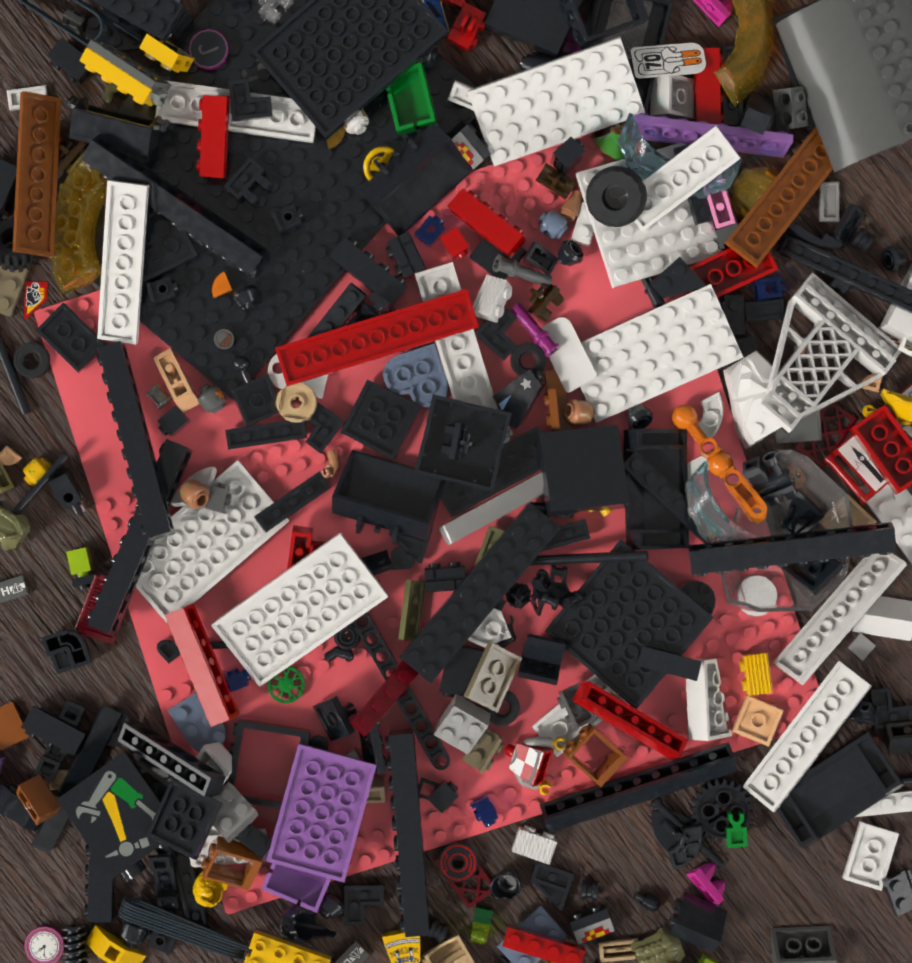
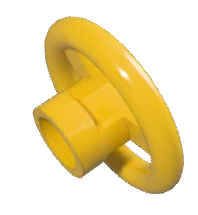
M380 146L367 154L363 169L368 180L373 178L370 171L379 172L373 161L377 159L380 164L384 163L385 167L391 156H393L394 149ZM381 152H385L384 157H383V156H376V157L372 160V163L370 164L371 159H372L376 154L381 153Z

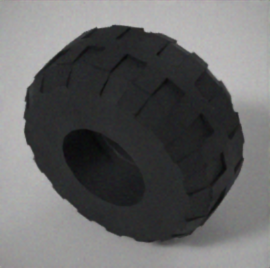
M610 166L599 171L590 180L585 198L588 210L595 220L608 227H623L634 222L642 214L647 202V191L642 178L636 172L623 166ZM613 184L622 186L628 195L626 205L619 209L611 207L605 198L607 188Z

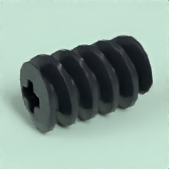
M71 924L61 928V931L67 932L66 935L61 936V939L67 940L66 943L62 944V947L68 948V950L62 952V955L68 956L67 959L62 960L63 963H88L85 960L88 954L84 952L88 949V946L84 944L87 942V937L84 936L87 930L83 928L87 924Z

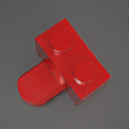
M465 2L447 37V42L467 53L471 48L474 49L479 40L477 38L479 31L483 32L485 29L487 13Z
M293 525L287 569L326 543L312 540L313 528Z

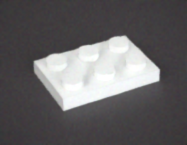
M859 821L842 878L882 891L883 882L881 879L886 878L899 833Z

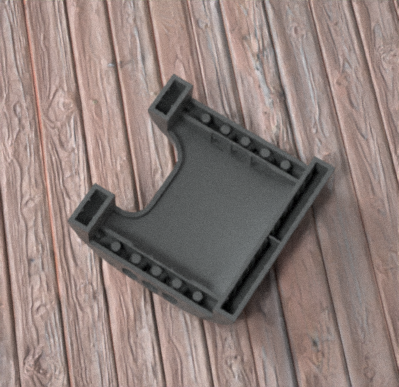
M820 0L776 24L800 86H804L806 103L834 173L851 167L861 160L912 141V0Z

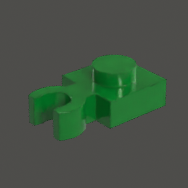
M729 812L728 820L731 826H726V846L728 848L748 847L746 825H741L744 821L743 813L739 812V818L733 820V815Z

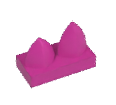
M693 0L718 27L726 21L733 9V0Z
M706 863L698 868L691 869L686 875L708 903L713 905L720 904L724 900L722 895L725 890V881H710L715 871V864Z

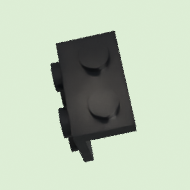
M527 635L521 655L522 660L519 665L518 677L557 685L566 643L538 635Z

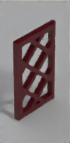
M835 403L830 404V406L834 408L836 416L824 417V412L828 406L820 410V421H822L824 431L821 434L825 436L826 447L815 449L814 441H811L812 450L805 451L802 449L801 445L803 442H798L794 447L821 468H824L826 464L817 459L816 452L827 450L828 455L839 447L848 434L849 429L857 421L856 417ZM841 417H847L851 420L846 429L841 428ZM836 418L838 430L827 432L825 420ZM839 433L840 438L836 444L830 446L828 435Z
M437 857L433 862L439 868V857ZM461 857L454 858L455 860L464 861ZM479 862L477 866L479 874L472 876L478 878L477 889L465 887L466 881L462 883L461 887L457 886L455 882L448 880L468 909L491 893L490 888L487 890L480 889L481 878L486 879L489 884H491L492 880ZM464 891L476 892L475 899L469 903L464 896Z

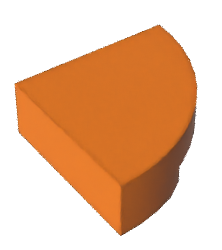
M225 272L219 274L214 280L212 286L214 298L233 291Z

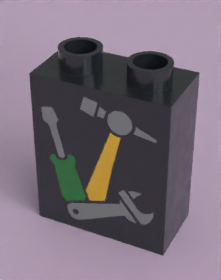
M127 751L115 757L57 799L112 879L122 874L128 882L147 868L141 859L154 849L158 855L167 854L173 850L146 835L162 800Z

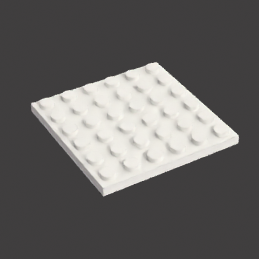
M678 143L576 173L612 288L661 274L678 257H681L687 265H691L722 252V250H719V243L714 234L715 228L712 221L695 226L688 199L684 200L643 232L635 222L623 227L605 226L595 220L588 210L585 198L587 186L599 171L610 166H623L630 168L644 180L675 156L674 148L687 144ZM613 184L606 190V201L613 208H622L623 206L618 199L627 192L622 186Z

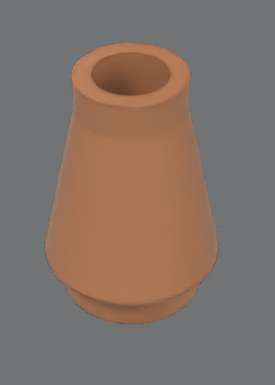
M574 190L560 208V214L568 221H574L575 218H578L583 199L582 193Z

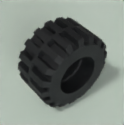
M12 217V220L5 218L3 223L0 222V266L2 265L3 270L10 269V272L14 273L15 270L23 272L24 268L29 270L31 264L35 265L40 256L13 252V249L5 246L8 242L13 241L14 217Z

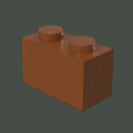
M40 774L23 782L17 788V796L36 825L58 814L61 807L57 801L58 797L56 795L53 796L49 783L46 779H42Z

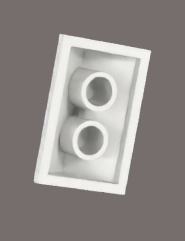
M880 596L851 631L911 641L912 601Z

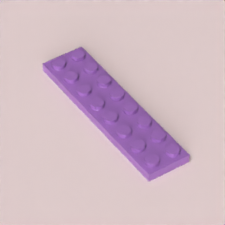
M646 113L635 114L628 130V138L671 144H691L716 124H709L706 121L693 122L685 118L677 120L670 119L667 116L654 117ZM723 123L717 124V127L736 152L784 158L793 143V134H787L784 131L769 132L765 129L763 135L742 126L731 127Z

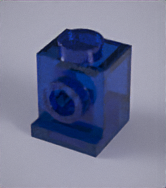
M429 215L414 235L431 248L444 232L445 227L442 226L444 222L436 215L433 218ZM429 226H433L435 228V231L429 233L427 231V228Z
M780 277L753 282L756 301L783 297L782 293H785L784 282L780 281ZM767 286L772 288L771 293L766 292Z
M238 668L227 672L228 676H225L223 673L230 692L250 684L251 676L246 669L241 671Z
M488 794L470 802L471 809L476 808L473 812L478 822L482 820L485 827L496 823L498 814Z

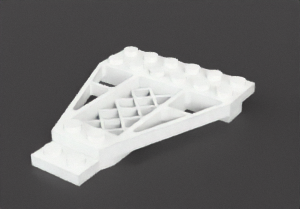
M812 272L788 301L766 396L758 407L789 433L800 419L879 380L887 374L901 351L897 350L898 345ZM794 307L814 323L813 329L805 339L789 327ZM822 332L826 333L830 340H823ZM816 334V335H817V340H815V341H810V340L814 337V335ZM788 336L798 347L779 370L786 337ZM811 345H818L820 354H813ZM824 345H831L833 354H826ZM837 345H840L845 350V353H838ZM806 347L807 354H800ZM834 358L835 367H828L827 359ZM840 358H845L840 364ZM855 358L874 377L857 385L843 373V370ZM801 359H808L809 367H802ZM814 359H821L822 367H815ZM795 361L796 368H789ZM797 372L799 381H791L790 373ZM803 372H810L812 381H804ZM816 372H823L825 381H818ZM836 379L849 388V390L818 405ZM818 385H824L823 388L819 391ZM805 386H813L814 394H807Z

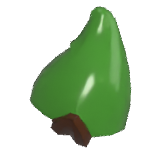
M621 123L591 133V138L595 140L601 151L616 161L625 159V131Z

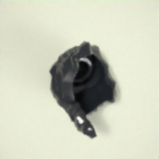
M300 904L287 906L279 918V929L283 937L301 944H309L313 938L326 939L327 937L334 938L337 935V931H331L318 926L314 917L317 913L300 906Z

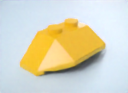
M883 389L880 395L893 417L899 421L900 425L910 427V424H912V397Z

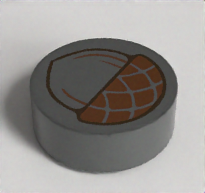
M221 329L216 332L214 342L220 349L227 350L233 346L235 338L229 330Z

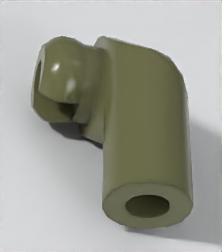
M114 83L108 84L101 100L110 104L114 94L119 92L116 89L117 85Z

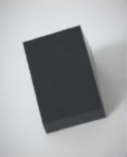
M533 241L523 258V262L544 274L550 275L558 262V258L539 243Z

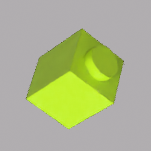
M89 547L66 552L71 575L77 574L79 578L90 575L89 571L94 570Z

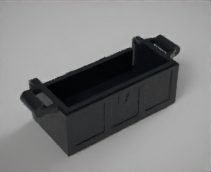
M72 95L64 103L67 108H73L69 138L91 143L99 134L125 153L145 158L158 145L160 131L165 132L170 126V121L162 119L161 116H157L151 121L93 105L88 106V97L78 98Z

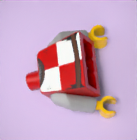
M538 736L526 738L524 741L517 743L516 746L512 744L507 745L504 754L511 757L509 769L514 772L520 785L534 790L540 789L542 795L549 794V790L543 787L552 788V783L544 780L554 751L551 747L555 746L557 750H563L565 746H559L557 742H565L566 739L564 737L558 736L555 740H552L550 737Z

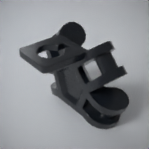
M551 565L550 574L544 569H539L536 573V577L531 582L534 588L531 604L537 616H541L543 606L546 603L552 605L551 608L553 610H556L559 605L569 610L573 608L574 604H579L582 601L581 594L578 591L570 592L566 584L568 567L557 568L556 565ZM555 575L561 576V582H554Z

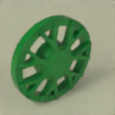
M287 667V672L284 669L285 676L282 678L278 674L276 675L277 677H273V679L279 680L278 685H272L271 679L267 682L269 694L280 703H292L299 699L304 691V677L294 667ZM290 670L296 672L293 678L288 677ZM301 679L302 685L295 686L294 680ZM279 688L281 693L275 696L272 691ZM293 688L300 692L296 697L291 693ZM283 692L289 693V700H283Z

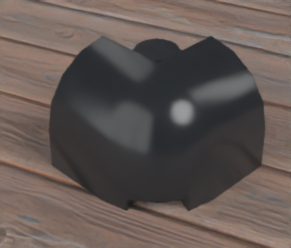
M70 629L62 630L41 637L47 657L51 656L56 674L94 662L87 641L77 631Z

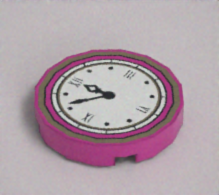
M45 925L33 929L27 936L24 944L25 953L29 960L33 963L57 962L65 948L62 947V944L65 943V939H61L62 933L55 927Z

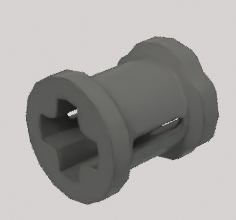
M158 383L146 393V396L150 397L160 410L172 398L165 394Z

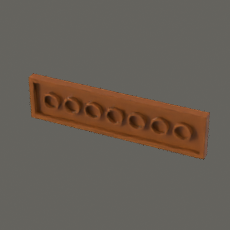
M27 91L20 92L13 252L53 257L61 98Z
M816 127L725 242L728 247L756 268L833 170Z

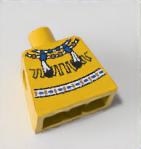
M401 929L383 932V942L391 963L420 962V936L405 937V931H401Z

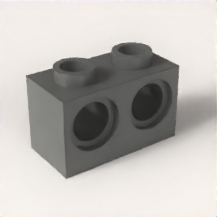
M804 86L773 90L777 130L808 126Z

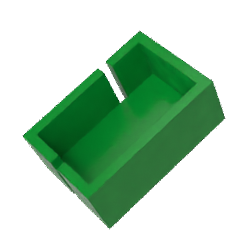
M421 62L414 64L386 88V91L389 93L387 95L395 128L399 135L415 132L417 127L421 130L426 129L433 122L438 125L425 68Z

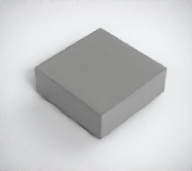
M858 633L847 648L863 661L876 645L862 633Z

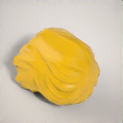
M202 871L194 882L193 895L198 904L203 907L212 908L222 900L223 890H227L229 885L203 878Z

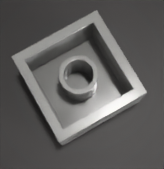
M456 694L436 722L434 735L462 752L469 754L488 728L491 714Z
M230 782L221 789L219 795L212 797L223 803L213 827L228 843L259 816L252 805Z

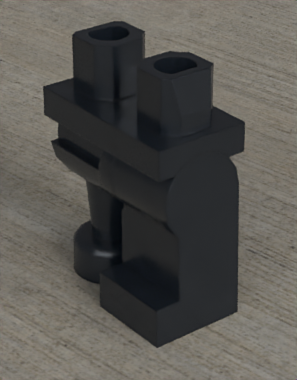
M775 451L767 453L762 459L758 456L743 462L742 472L744 477L750 481L754 490L770 507L778 505L780 503L779 496L783 494L787 500L797 497L795 478L788 468L780 466L778 463L780 457ZM766 466L771 467L773 473H769Z

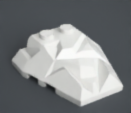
M758 351L753 352L723 370L735 430L745 449L782 428L758 407L766 396L773 366Z

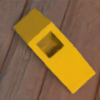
M97 924L87 938L86 944L99 958L107 963H142L147 956L136 948L125 946L123 940Z

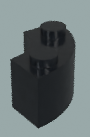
M1 783L0 814L12 819L24 829L37 832L41 824H35L17 796L18 786L12 783L10 785Z

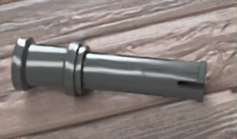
M498 254L493 262V271L506 273L508 277H520L546 288L552 282L551 275L522 266L517 260H508L501 254Z

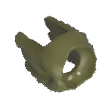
M0 506V542L2 549L5 551L18 549L31 530L28 518L25 515H15L8 509Z
M665 927L659 928L652 936L633 942L630 945L632 952H635L634 956L638 963H680L685 953L679 938L669 934L670 930Z

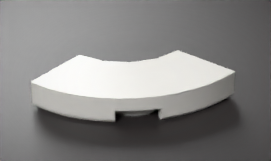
M719 392L701 401L703 411L698 425L708 438L715 436L723 418V401Z
M214 466L202 469L190 476L185 482L197 480L207 488H210L213 485L217 469ZM182 485L171 501L174 507L187 506L179 496Z

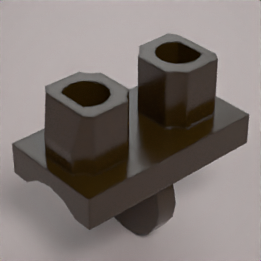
M80 141L72 152L70 150L75 145L71 142L66 147L62 144L59 145L62 152L58 158L63 160L68 155L58 167L64 174L66 172L76 177L81 171L74 162L78 157L82 158L88 147L83 141Z
M547 163L535 180L565 200L577 183Z
M552 284L548 288L541 285L538 290L531 288L530 292L533 296L529 301L533 305L529 308L528 312L537 318L539 317L547 321L552 315V312L546 308L548 304L552 302L558 307L564 300L563 296L559 293L560 289Z

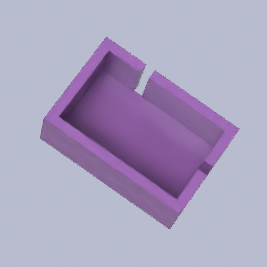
M272 863L270 869L274 871L268 872L261 889L295 904L300 899L302 900L300 906L317 913L331 879Z

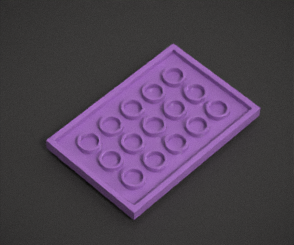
M299 743L266 861L345 882L377 765Z

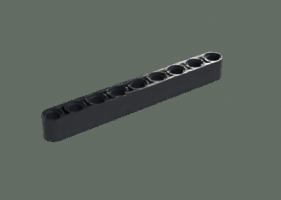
M366 612L362 615L368 618L366 626H360L357 623V619L353 623L383 678L386 680L388 678L386 671L389 668H396L398 663L372 617ZM370 633H375L378 636V641L374 644L367 641V635ZM381 650L386 651L388 658L385 661H380L377 658V652ZM409 685L407 687L408 692L403 696L400 695L396 701L432 765L438 770H444L450 764L449 754L440 738L434 735L435 729ZM408 703L417 705V710L414 713L406 710ZM418 721H425L427 727L424 730L417 729L416 723ZM428 738H434L437 744L434 747H428L425 742ZM443 755L447 761L445 764L439 765L435 761L436 757Z

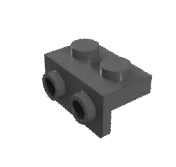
M580 682L559 691L560 697L557 698L561 709L565 708L568 713L565 718L569 727L574 726L575 730L597 719L595 714L572 701Z

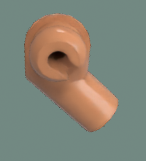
M336 449L326 452L329 462L321 471L324 478L334 477L340 468Z

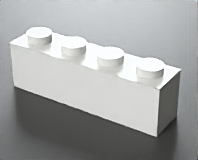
M693 658L702 661L698 681L686 679L689 740L710 741L730 737L732 732L731 729L727 728L726 723L729 720L728 712H724L722 703L725 701L724 693L719 689L721 678L717 659Z

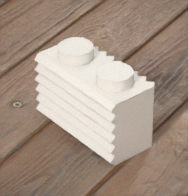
M582 202L571 240L579 245L589 247L593 239L594 230L585 202Z
M486 275L473 304L476 317L498 322V319L504 313L506 301L512 295V286L507 280Z
M524 825V828L519 826L511 848L512 852L550 865L557 845V839H554L555 835L543 831V834L537 833L535 828Z

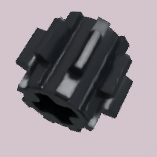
M518 582L505 595L506 601L511 607H519L520 609L527 605L532 597L531 589L526 584H519Z

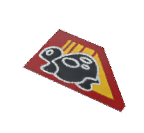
M25 281L24 319H27L47 301L48 282Z

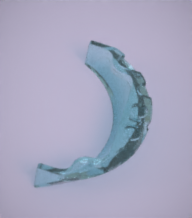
M629 113L618 139V146L621 148L627 167L644 180L670 159L657 152L646 142L637 128L634 115ZM740 158L691 196H697L698 199L707 198L710 194L722 190L724 192L729 189L738 173L742 159Z
M704 461L699 465L686 482L685 491H687V510L689 516L693 518L701 537L707 543L764 537L744 530L725 515L715 501L709 486L708 463Z

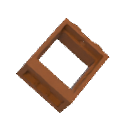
M592 723L583 726L577 737L569 741L563 750L566 757L600 787L628 759L625 753ZM593 734L613 750L594 772L575 756L577 751Z
M217 836L215 842L209 846L208 857H204L201 869H204L203 878L249 891L263 863V858L259 857L241 842L232 840L228 843L224 837ZM218 853L247 860L248 863L244 871L214 863Z

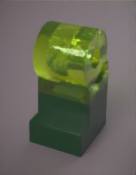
M476 904L471 926L470 942L486 944L494 912L493 907Z

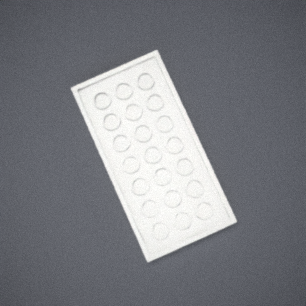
M621 37L467 91L484 140L489 145L487 148L491 153L490 156L494 166L563 143L570 136L575 139L632 119L635 114L645 113Z
M709 284L581 342L597 375L596 378L580 387L586 401L593 407L594 419L597 423L743 358L712 285Z
M238 460L213 482L215 486H218V483L230 486L229 494L232 495L230 505L225 506L228 514L206 509L207 504L199 509L184 506L171 517L175 534L157 539L153 544L135 587L166 623V614L195 603L290 521L287 518L267 533L262 530L254 516L273 504L274 501ZM212 487L207 488V489L209 490V496H210V492H211Z
M340 532L212 622L211 626L260 687L388 598V594Z

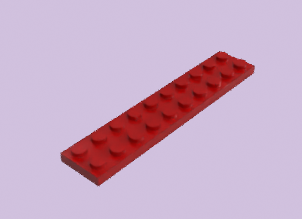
M464 289L279 346L275 350L286 386L288 387L479 328L468 289Z

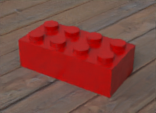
M731 248L690 266L691 270L701 279L705 286L712 285L717 298L778 270L770 251L756 268Z
M883 405L849 429V431L897 495L912 485V441L886 405Z

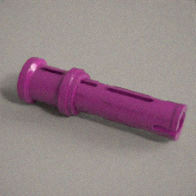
M521 303L516 304L510 310L532 335L534 343L543 349L546 357L551 356L560 348L559 343H555L552 340L549 332L543 330Z

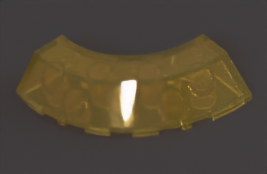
M732 0L739 19V28H737L734 43L735 48L725 63L714 73L734 107L755 89L770 60L774 40L772 19L774 16L771 0Z
M84 153L68 170L67 173L69 175L64 183H60V191L56 199L54 256L49 257V260L52 261L54 269L52 273L62 294H67L90 285L102 272L95 250V228L99 213L106 201L108 180L103 177L102 173L88 167L81 160Z

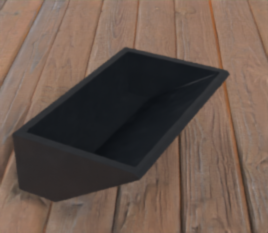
M434 122L413 141L403 133L401 137L408 146L399 154L395 150L392 153L394 158L385 167L375 159L373 163L379 172L359 190L397 236L405 233L473 171L452 139Z
M352 450L332 495V513L357 520V534L362 532L364 524L367 523L376 526L374 529L375 533H380L381 528L393 531L392 544L395 545L399 540L400 534L427 541L434 524L446 480L414 473L415 467Z

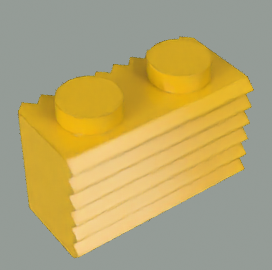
M768 653L743 654L742 659L739 660L740 671H744L745 678L741 680L743 691H746V694L749 696L773 693Z

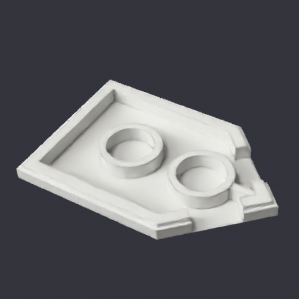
M494 608L468 640L486 648L488 641L495 644L511 638L501 610Z

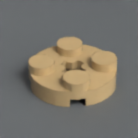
M298 383L288 387L285 386L280 390L277 395L276 406L282 417L287 421L301 423L309 420L315 413L317 398L314 391L307 385ZM296 397H299V401L302 402L298 408L291 404L292 400H296Z

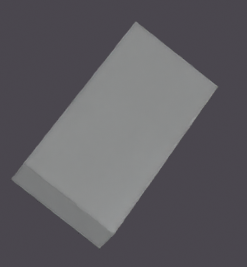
M823 182L818 188L819 222L840 221L839 182Z

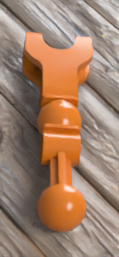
M680 405L676 407L672 414L674 425L680 429L688 430L700 446V453L706 458L710 472L719 476L721 481L724 480L726 488L749 520L755 524L763 522L767 515V506L742 474L736 470L732 457L728 453L723 452L721 447L718 448L717 442L712 438H708L696 422L697 412L692 406ZM706 444H712L714 450L707 453L703 450V447ZM731 475L737 476L739 481L736 484H730L727 481L728 477ZM754 508H759V510H761V513L757 514L754 513L752 510Z

